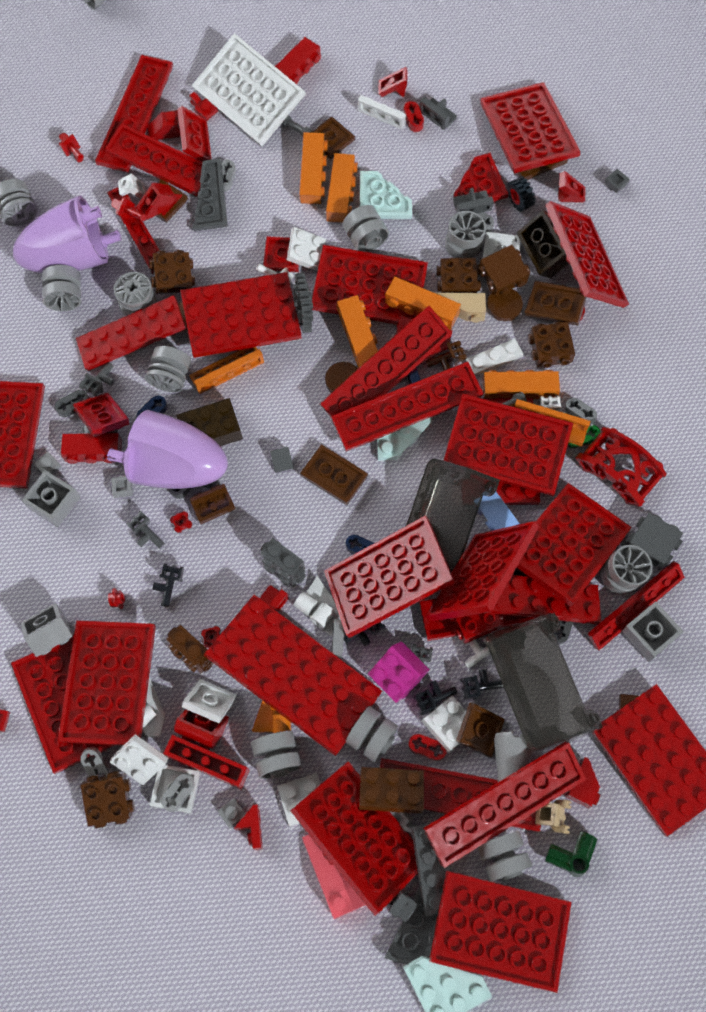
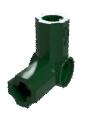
M580 831L573 853L551 843L544 862L565 870L574 877H581L589 869V863L598 838ZM574 861H580L583 864L584 868L582 871H577L573 867Z

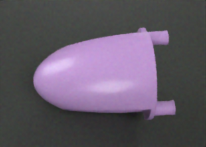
M79 195L51 208L31 222L18 236L13 247V257L18 265L33 272L42 273L44 269L53 265H68L80 271L107 263L108 245L121 241L122 238L118 230L103 235L97 218L102 217L100 208L98 206L91 208L88 202Z
M150 410L143 411L135 420L128 436V447L125 452L111 448L107 456H110L107 458L108 461L123 463L126 478L130 483L156 488L184 489L204 486L221 478L228 467L225 452L210 436L186 422Z

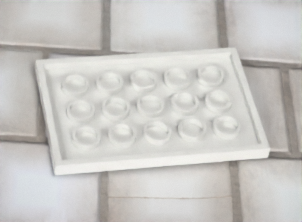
M236 34L230 38L192 84L196 91L208 99L261 146L264 145L306 95L303 89Z

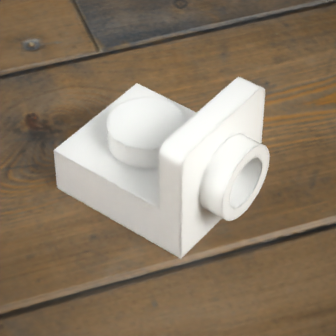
M129 174L118 181L121 196L131 193L141 200L146 193L144 182L133 174Z

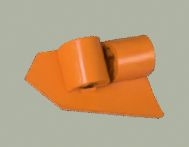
M262 701L252 732L277 733L291 731V722Z

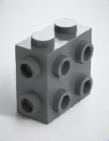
M648 513L646 518H640L636 525L639 529L636 533L631 532L626 542L629 545L642 548L649 555L652 566L660 570L663 565L668 566L673 556L670 554L673 549L677 551L683 541L680 538L683 532L677 526L664 522L660 516Z
M273 538L270 542H265L261 547L260 554L264 565L263 568L267 572L277 574L279 580L287 586L290 584L294 587L297 583L300 584L304 580L306 571L304 561Z

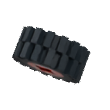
M522 176L508 183V196L518 211L522 212L534 206L536 203L535 193L532 191L533 187H530V182H527L526 178Z

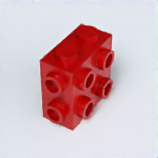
M481 613L449 619L450 622L454 621L456 636L459 640L462 639L464 644L500 630L504 621L502 614Z

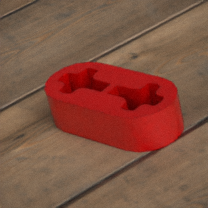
M414 101L406 102L404 113L406 114L407 124L411 131L419 132L424 127V118L419 105Z
M415 734L409 739L408 745L411 752L433 761L444 759L447 750L439 741L421 734ZM417 739H421V744L427 747L424 748L419 746L418 749H415V744H413L412 741H417ZM439 746L443 754H438L436 757L434 752L428 749L429 747L435 749Z

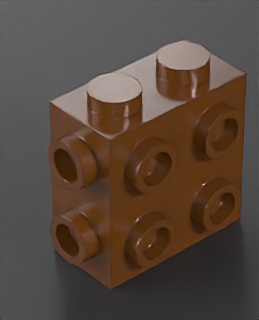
M513 244L480 260L479 273L482 277L486 278L488 289L490 292H494L496 297L508 294L515 287L520 288L524 286L530 275L528 265L523 263L519 250L515 249Z
M176 250L170 253L166 251L153 253L152 260H149L150 271L153 270L154 277H151V284L155 288L156 294L180 293V290L190 289L192 286H195V276L191 275L193 258H189V252Z
M440 258V266H436V275L440 276V281H437V292L477 293L481 291V281L477 280V276H480L478 270L479 265L476 264V258Z
M558 321L553 324H537L532 326L531 332L528 334V343L532 345L531 356L532 360L536 362V367L548 368L552 365H568L573 363L575 350L568 322L562 323Z
M179 625L177 628L174 627L169 631L166 638L169 643L168 648L179 660L183 658L182 661L193 673L197 671L202 674L203 671L207 672L213 666V662L204 656L208 649L182 625Z
M119 771L107 773V777L99 778L98 775L89 776L80 785L87 827L102 828L111 822H115L116 825L128 822L127 819H130L133 814L132 812H135L134 800L130 799L129 796L131 782L129 778L126 779V773L119 774Z

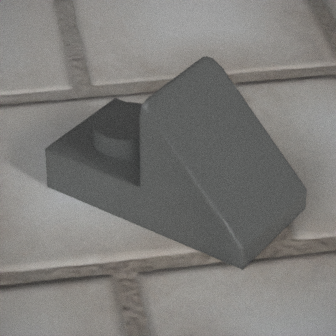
M402 889L387 904L386 908L394 917L397 915L406 922L417 909L418 904Z

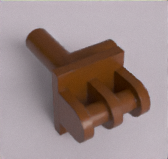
M461 341L451 344L448 342L449 352L427 360L428 367L430 368L441 363L445 371L450 369L449 359H453L455 366L465 360L467 356L463 353L464 348L461 347Z

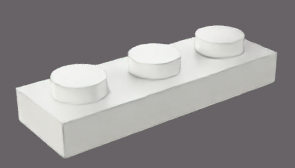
M360 95L358 98L359 112L403 130L406 122L405 113L376 102L369 97Z
M513 339L466 359V362H469L474 375L478 376L522 357L523 352L517 341Z

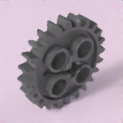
M296 273L295 284H293L295 296L293 301L302 333L312 332V296L308 283H306L305 274Z

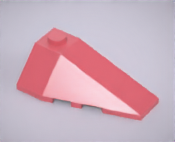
M306 835L302 837L333 918L337 919L365 906V903L336 867L330 865L329 861L324 858L320 847L311 836Z

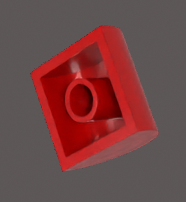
M185 709L176 719L174 732L180 734L181 738L186 741L193 740L198 742L200 747L204 749H213L226 728L229 716L225 715L221 722L217 723Z

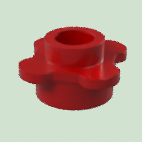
M185 511L177 513L170 519L177 533H181L186 528L190 529L193 525L188 519V513Z
M113 588L112 592L108 594V602L112 608L119 607L123 609L125 596L121 590L117 591L116 588Z
M218 626L202 630L201 635L204 638L203 644L206 648H209L219 637L221 630Z

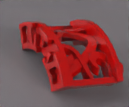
M602 427V432L584 453H579L575 458L583 471L591 473L602 480L607 478L613 483L611 487L619 493L626 504L641 507L645 502L643 499L659 480L667 475L663 469L664 466L640 444L620 433L617 429ZM606 441H608L609 443H612V445L606 443V445H605L606 450L603 449V448H601V446H602ZM612 455H631L634 472L631 470H622L620 472L614 470L615 460ZM608 459L610 465H607L604 462H606ZM645 468H647L648 471L652 474L651 478L648 481H645L641 477H648L649 473L646 472ZM624 476H630L629 482L624 478ZM640 483L643 487L638 492L637 489Z

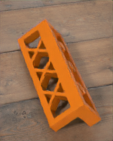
M256 347L242 349L190 374L189 377L200 395L263 364V354Z
M519 399L516 400L515 408L572 422L573 427L568 443L578 446L583 445L591 421Z

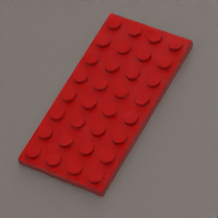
M256 595L249 599L204 654L207 659L335 756L346 743L349 733L360 716L369 706L372 707L382 693L381 689Z

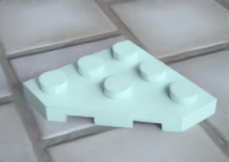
M360 171V206H374L381 219H412V200L408 196L405 197L400 193V190L390 181L387 182L378 171Z
M432 417L377 439L378 460H397L420 437V434L432 425Z
M424 956L403 966L425 1012H467L492 998L481 974L431 963L429 958Z

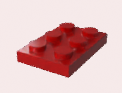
M184 106L179 107L177 110L182 151L202 162L212 160L207 120Z
M108 392L73 404L75 412L94 437L130 425L128 417Z

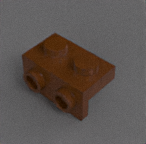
M225 484L214 485L210 490L198 492L189 499L200 525L235 510Z

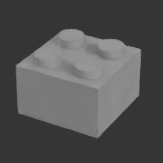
M45 470L21 501L28 509L58 527L81 497L76 489Z
M656 601L622 630L626 638L648 662L684 632Z
M56 603L21 623L24 639L36 657L49 653L52 648L65 644L73 637L68 621Z

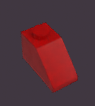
M178 110L161 112L148 125L149 136L156 140L181 137Z
M153 182L135 208L146 215L144 220L146 221L167 211L175 201L176 196L169 185Z
M584 757L579 765L586 780L570 789L566 794V798L589 809L592 805H597L601 794L598 793L600 785L590 760Z

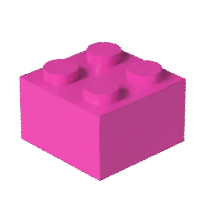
M401 641L390 647L368 675L397 703L413 690L430 669Z

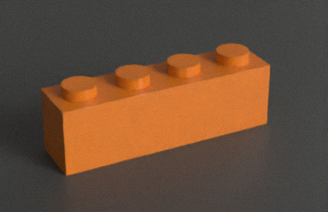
M304 132L300 202L304 204H321L322 197H325V187H322V183L326 182V171H323V166H327V156H324V151H328V140H325L324 133Z
M334 153L326 209L327 222L343 223L345 217L352 211V206H350V202L354 201L352 187L356 186L354 173L358 171V162H355V155Z
M394 277L385 294L386 304L392 308L403 310L409 315L417 316L425 307L430 305L450 330L460 314V303L397 277Z
M358 295L337 301L336 308L357 367L359 368L378 351L376 347L378 342L376 335L371 333L370 319L364 314V302L359 300Z
M491 370L484 372L483 398H513L514 394L523 392L526 398H533L534 400H540V396H544V398H548V396L556 397L560 393L559 371L544 370L535 372L534 370H526L524 372H516L515 370H508L506 372Z

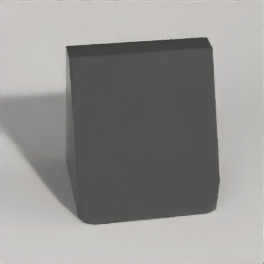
M289 447L270 451L275 473L294 468Z

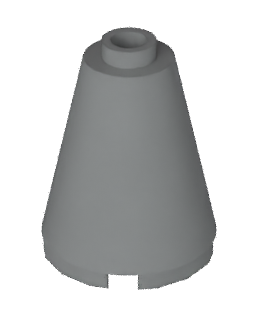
M513 732L495 734L494 745L498 782L530 763L536 746L534 738L524 734H520V737L513 736Z

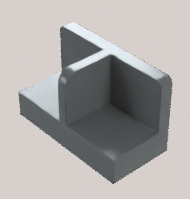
M426 97L420 100L419 108L421 113L441 129L445 130L457 119V115L446 108L447 100L445 98L440 102L434 98L428 100Z
M473 188L469 190L468 194L453 198L456 213L461 211H471L476 214L491 211L494 204L492 196L488 197L487 191L474 193Z

